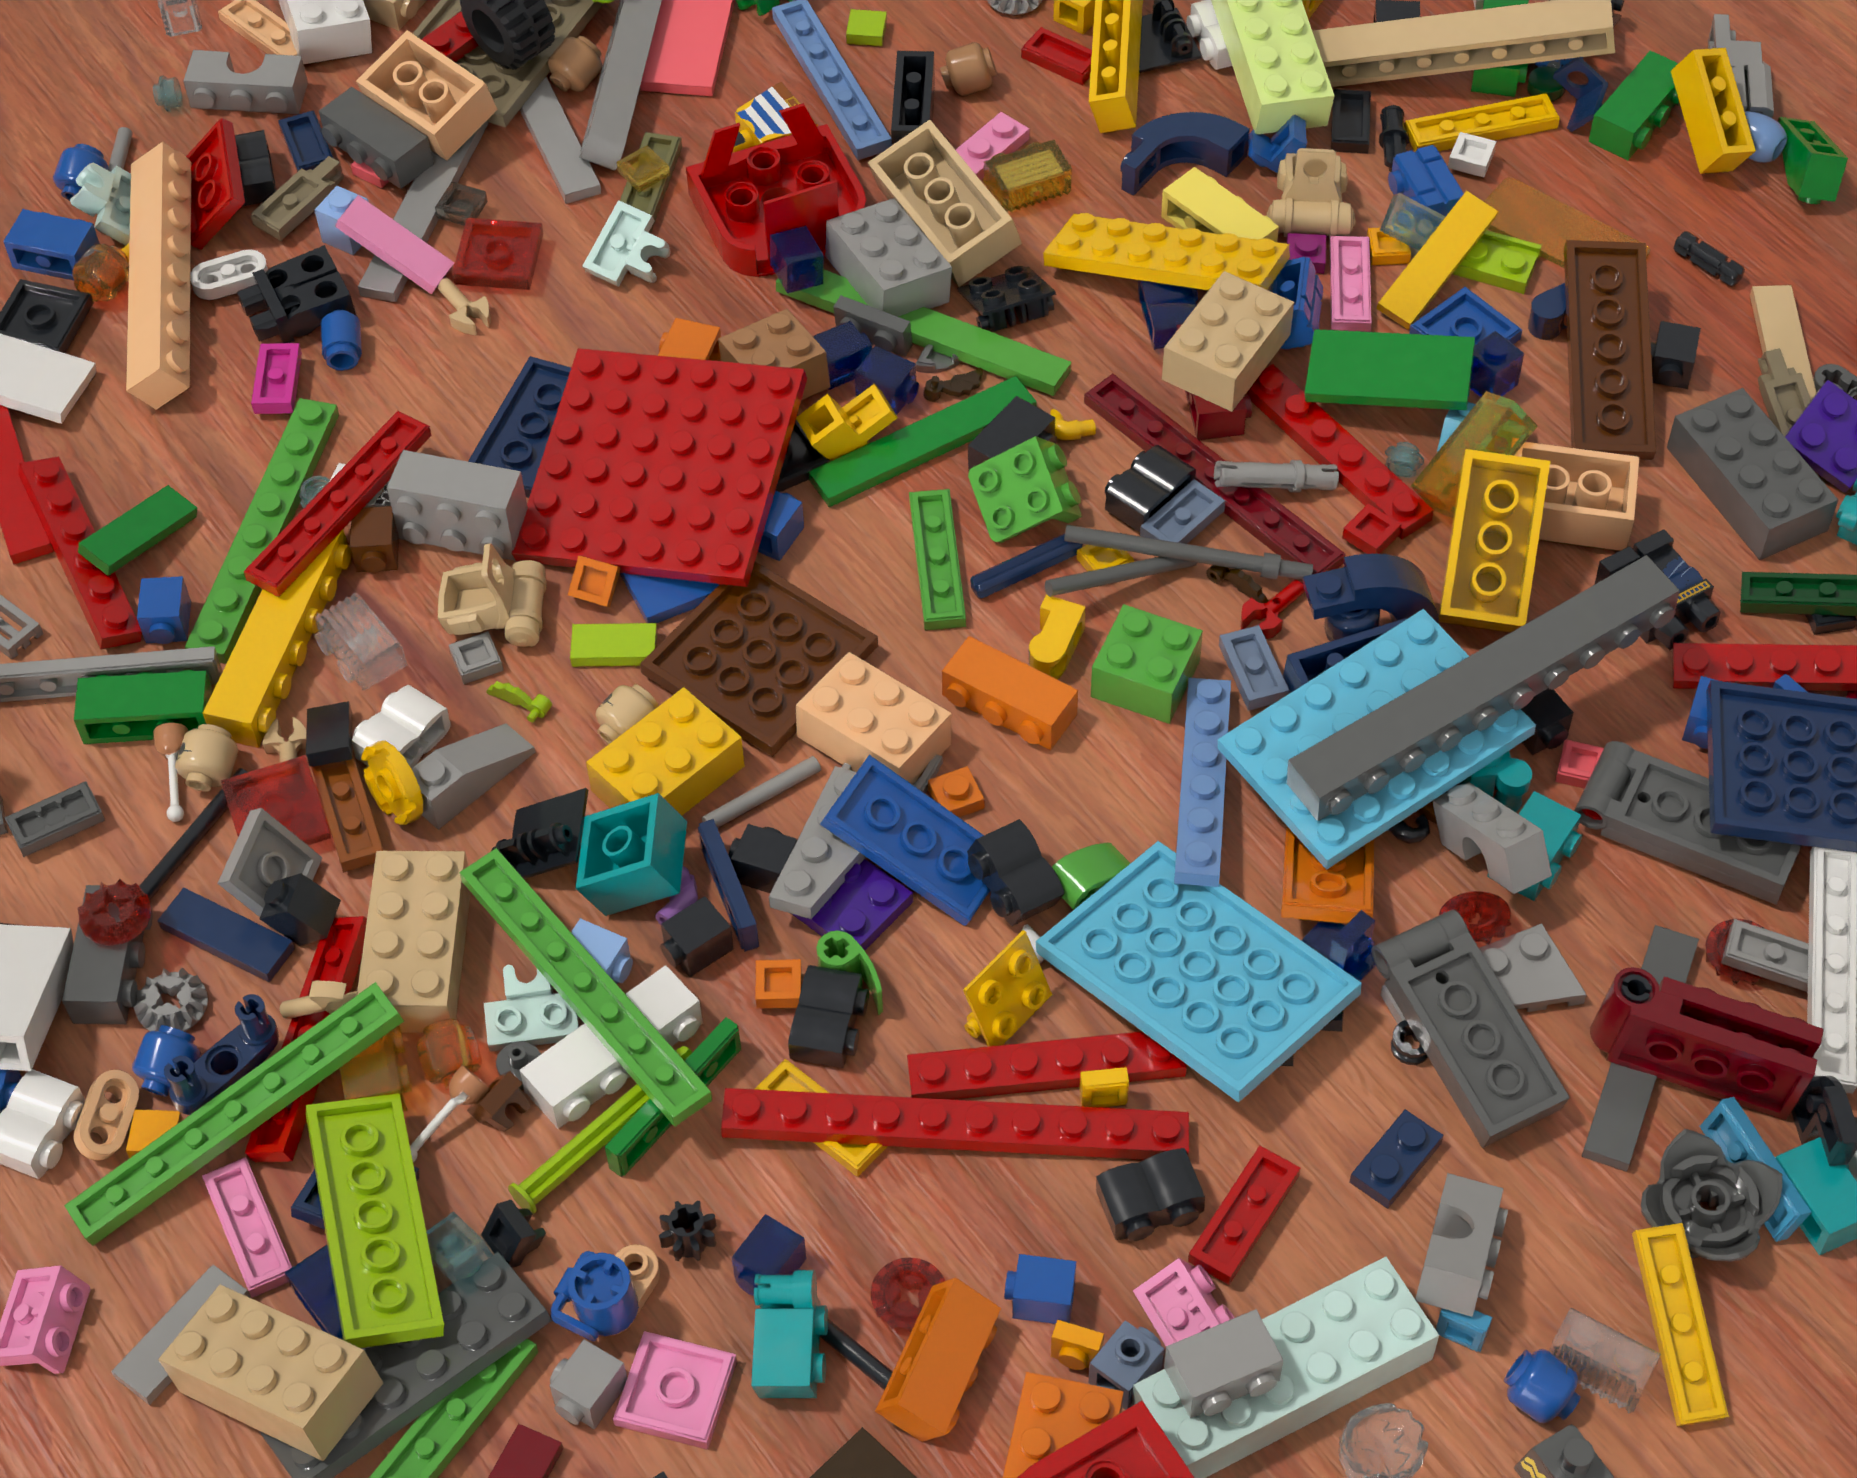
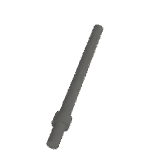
M1072 525L1066 526L1064 541L1259 572L1261 573L1260 577L1276 580L1278 576L1303 580L1304 576L1312 575L1313 564L1283 560L1281 555L1264 552V556Z

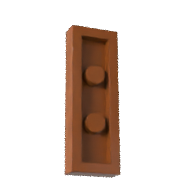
M353 752L351 760L311 766L343 873L374 864L376 851H383Z

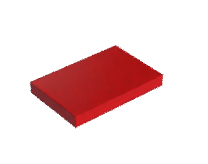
M224 118L219 119L186 156L191 161V246L200 250L245 203L234 127L232 122Z

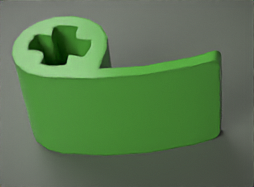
M1100 843L1064 856L1052 868L1063 887L1065 894L1062 898L1074 910L1126 868L1130 862L1111 843Z
M830 931L824 934L818 940L816 947L818 967L862 974V978L874 999L878 1015L883 1012V999L880 980L873 963L864 949L846 932Z

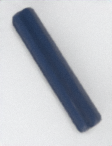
M1065 534L972 576L970 578L972 591L977 598L987 597L1077 555V550L1082 548L1083 544L1064 541Z

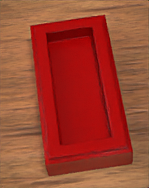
M1040 27L1021 48V58L1083 86L1090 78L1092 50L1043 27Z

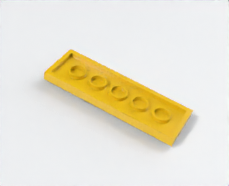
M1080 213L1071 216L1045 249L1043 258L1044 266L1202 290H1209L1220 275L1226 271L1268 290L1290 258L1289 244L1274 242L1266 238L1257 240L1238 237L1231 233L1215 234L1201 232L1196 228L1180 229L1166 227L1160 223L1144 224L1130 222L1125 218L1109 219L1095 217L1089 213Z

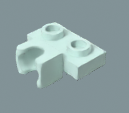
M90 163L77 176L76 183L82 188L70 199V203L92 217L98 214L94 228L126 246L130 240L131 173L118 166L110 172L96 163Z
M618 200L582 267L585 272L618 287L628 270L632 275L654 283L657 280V276L653 273L651 265L646 261L651 256L668 258L671 252L670 247L665 240L648 233L654 223L652 215Z
M506 965L503 968V977L507 1000L484 1003L487 1043L490 1052L502 1050L508 1044L519 1041L528 1042L534 1046L558 1043L579 1028L578 1015L559 993L553 994L552 985L538 969L533 981L522 983L517 979L514 967Z

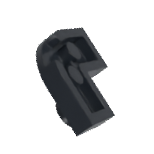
M1830 1075L1813 1077L1792 1110V1116L1801 1144L1803 1145L1820 1137L1829 1166L1848 1165L1857 1151V1117H1854L1847 1094L1838 1079Z

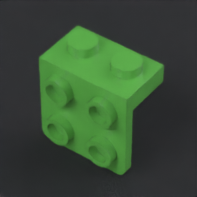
M1035 436L970 469L968 477L988 533L994 542L1003 543L1050 519H1056L1069 524L1082 517L1078 506L1081 503V497L1074 483L1068 479L1064 468L1067 466V459L1059 445Z

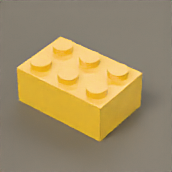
M684 687L586 761L591 791L609 808L659 793L681 816L745 767L742 737Z

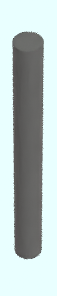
M1159 556L1046 580L1045 591L1051 597L1196 566L1197 562Z

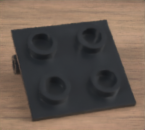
M1154 0L1152 14L1142 16L1139 73L1201 59L1202 55L1178 8H1174L1173 0Z
M1014 266L1005 270V274L991 278L985 276L977 277L970 280L968 285L957 288V291L981 314V316L976 317L978 327L990 332L1008 328L1007 322L1010 327L1016 325L1014 307L1021 323H1026L1027 319L1031 321L1049 315V311L1054 310V302L1051 296L1056 295L1055 290L1029 266Z
M583 788L517 809L512 839L499 840L491 851L497 848L523 879L578 863L589 790Z

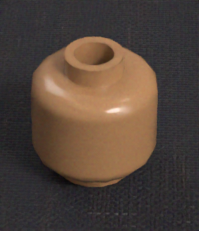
M583 36L565 38L548 59V67L552 73L550 80L564 92H567L569 88L577 92H583L602 69V62L600 60L602 54L600 50Z
M977 42L949 50L945 58L946 65L940 67L946 88L954 87L956 93L962 97L990 88L993 81L992 77L997 76L989 48L983 49Z

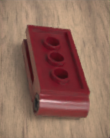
M1635 967L1625 968L1617 973L1590 1027V1035L1594 1044L1602 1051L1608 1053L1606 1061L1655 1075L1657 1078L1720 1099L1735 1097L1741 1106L1783 1120H1787L1815 1075L1818 1060L1814 1059L1813 1056L1821 1045L1824 1031L1823 1028L1808 1024L1800 1018L1786 1017L1762 1009L1754 1003L1741 1002L1722 996L1709 988L1695 987L1665 976L1659 985L1653 975Z

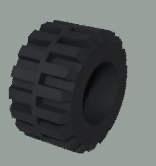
M460 0L461 12L471 35L492 60L506 69L516 70L551 46L555 40V26L544 0Z

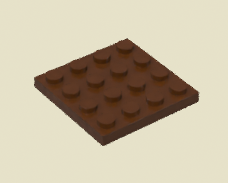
M755 562L748 587L719 584L640 663L643 675L673 694L683 687L686 688L743 739L773 757L797 732L796 704L848 652L865 661L878 647V636Z

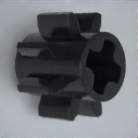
M697 1200L693 1205H682L679 1201H676L675 1208L669 1216L660 1215V1225L664 1230L659 1235L661 1248L673 1246L675 1261H679L682 1257H694L699 1261L701 1260V1253L706 1246H716L715 1234L711 1231L717 1227L715 1215L707 1214L703 1216L700 1201ZM685 1229H690V1232L686 1233Z

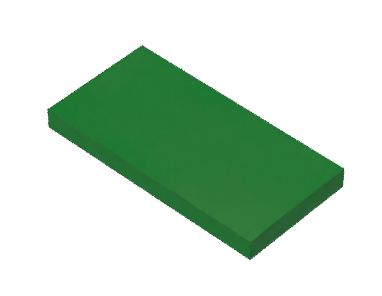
M1314 329L1305 387V402L1467 410L1475 351V337Z

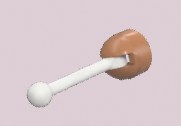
M179 723L161 724L153 731L156 750L161 756L168 759L170 807L167 809L166 814L172 822H178L184 817V810L179 806L178 772L175 768V763L188 728Z
M461 1065L450 1080L449 1093L451 1099L410 1145L413 1162L417 1159V1151L457 1105L475 1104L490 1090L487 1084L464 1065Z

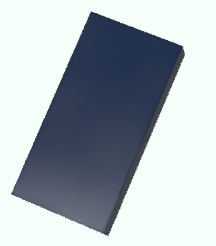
M314 110L278 120L280 131L297 172L301 168L306 171L309 169L314 170L328 156L333 158L329 146L322 135Z

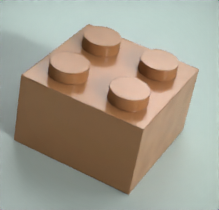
M788 309L718 339L722 362L804 369L808 379L802 400L830 388L826 351Z

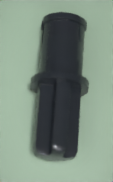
M1396 105L1383 108L1382 114H1380L1382 132L1379 135V143L1384 151V165L1389 167L1390 172H1392L1393 158L1396 154L1406 152V146L1409 143V135L1404 127V111Z

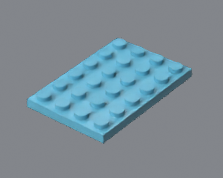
M1422 609L1220 737L1217 748L1327 870L1534 735L1536 724L1521 709H1511L1499 716L1489 728L1482 731L1475 730L1463 737L1451 750L1446 752L1440 750L1428 757L1418 769L1410 773L1404 771L1390 779L1387 785L1374 794L1366 793L1357 798L1342 813L1338 815L1330 814L1319 821L1313 817L1287 785L1288 760L1469 657L1445 630Z
M1157 841L1036 940V952L1239 1103L1361 995L1362 983L1220 883L1219 887L1174 884L1176 853Z

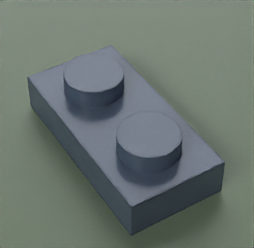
M1194 479L1141 525L1140 537L1188 544L1224 512L1225 500Z
M1260 625L1219 636L1220 650L1248 711L1272 705L1289 694L1288 686Z

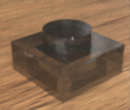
M451 182L435 206L437 218L471 228L488 202L486 191Z

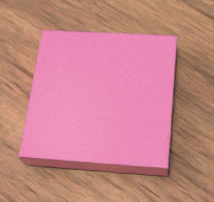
M644 1331L613 1417L614 1425L708 1450L737 1363L736 1354Z

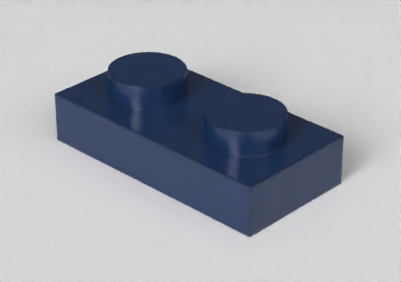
M1405 1109L1351 1173L1349 1183L1389 1209L1442 1144L1444 1135Z

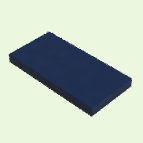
M530 356L468 462L521 471L525 496L529 498L571 367Z

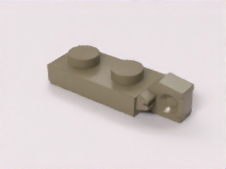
M328 156L314 170L309 169L306 171L301 168L251 213L253 225L282 241L314 212L317 206L342 181L344 175L342 174L341 163Z
M1778 348L1764 352L1762 357L1758 359L1762 374L1758 377V383L1770 420L1785 436L1807 407L1811 398L1802 373H1796L1794 367L1787 369L1781 349Z

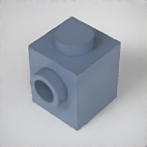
M1125 1320L1090 1362L1088 1383L1124 1391L1122 1408L1125 1410L1132 1406L1133 1385L1162 1370L1164 1348L1161 1346V1342L1148 1329L1143 1327L1137 1329Z

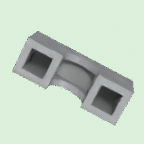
M193 50L183 80L191 108L299 114L308 85L302 56L265 54L263 63L257 70L240 74L234 72L229 52Z
M1470 782L1454 786L1448 793L1432 801L1441 844L1464 860L1482 853L1487 864L1489 877L1511 893L1520 892L1552 876L1543 830Z
M1447 1173L1415 1298L1416 1301L1473 1317L1477 1298L1488 1299L1494 1271L1487 1270L1485 1267L1495 1268L1501 1240L1492 1237L1493 1235L1502 1237L1508 1209L1500 1208L1504 1188Z

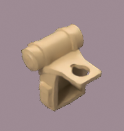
M1300 148L1297 150V153H1287L1285 159L1280 161L1277 187L1283 191L1281 199L1273 200L1266 216L1279 226L1278 233H1283L1284 237H1287L1288 233L1326 235L1330 239V236H1349L1356 223L1355 213L1351 204L1343 202L1341 195L1346 192L1348 183L1346 164L1341 162L1340 156H1336V151Z
M492 543L485 544L482 563L460 566L451 571L443 572L438 596V620L448 634L454 635L477 633L494 628L496 630L505 629V638L510 644L519 647L535 646L539 641L540 632L543 628L542 604L547 587L545 567L539 562L524 560L514 563L511 568L503 561Z

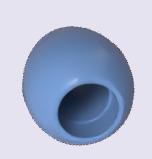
M1744 111L1756 150L1748 159L1762 163L1774 161L1786 145L1787 134L1785 129L1779 122L1769 116Z

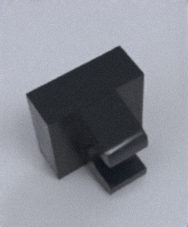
M508 1200L495 1205L481 1236L494 1254L499 1252L510 1267L514 1268L521 1265L526 1254L540 1246L546 1232L543 1228L533 1230L528 1223L533 1213L527 1208L518 1209L512 1200Z

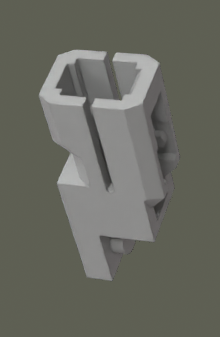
M1714 14L1707 41L1708 49L1726 48L1744 111L1756 112L1772 118L1774 104L1771 66L1762 61L1761 42L1736 41V31L1730 30L1729 15Z

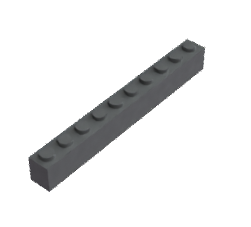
M1646 555L1288 760L1287 785L1317 821L1330 814L1338 815L1345 811L1357 798L1366 793L1374 794L1383 789L1389 780L1404 771L1410 773L1418 769L1428 757L1440 750L1443 752L1451 750L1466 735L1475 730L1482 731L1489 728L1504 713L1511 709L1519 710L1525 707L1535 695L1548 688L1551 690L1558 688L1570 675L1580 669H1590L1596 666L1606 654L1618 647L1621 649L1627 648L1644 632L1653 627L1658 629L1665 626L1676 613L1675 609L1680 590Z

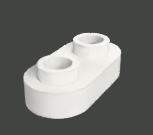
M242 250L198 264L190 273V281L194 293L199 298L214 300L235 294L237 291L255 285L252 273L264 269L266 273L268 267L262 253L256 250Z

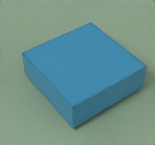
M1442 1308L1436 1331L1444 1338L1480 1352L1487 1338L1493 1317L1474 1310L1473 1317Z

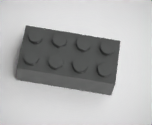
M1744 388L1675 416L1667 449L1759 560L1828 531L1838 499Z

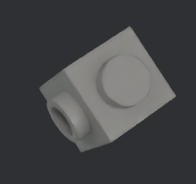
M583 1339L569 1360L567 1358L562 1359L551 1375L549 1386L556 1412L572 1424L578 1425L581 1421L595 1429L624 1389L627 1380L624 1363Z

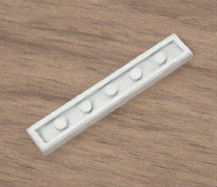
M1812 847L1810 851L1807 1023L1824 1029L1821 1045L1813 1056L1814 1059L1818 1060L1814 1077L1833 1076L1842 1084L1846 1093L1853 1094L1857 1088V852Z

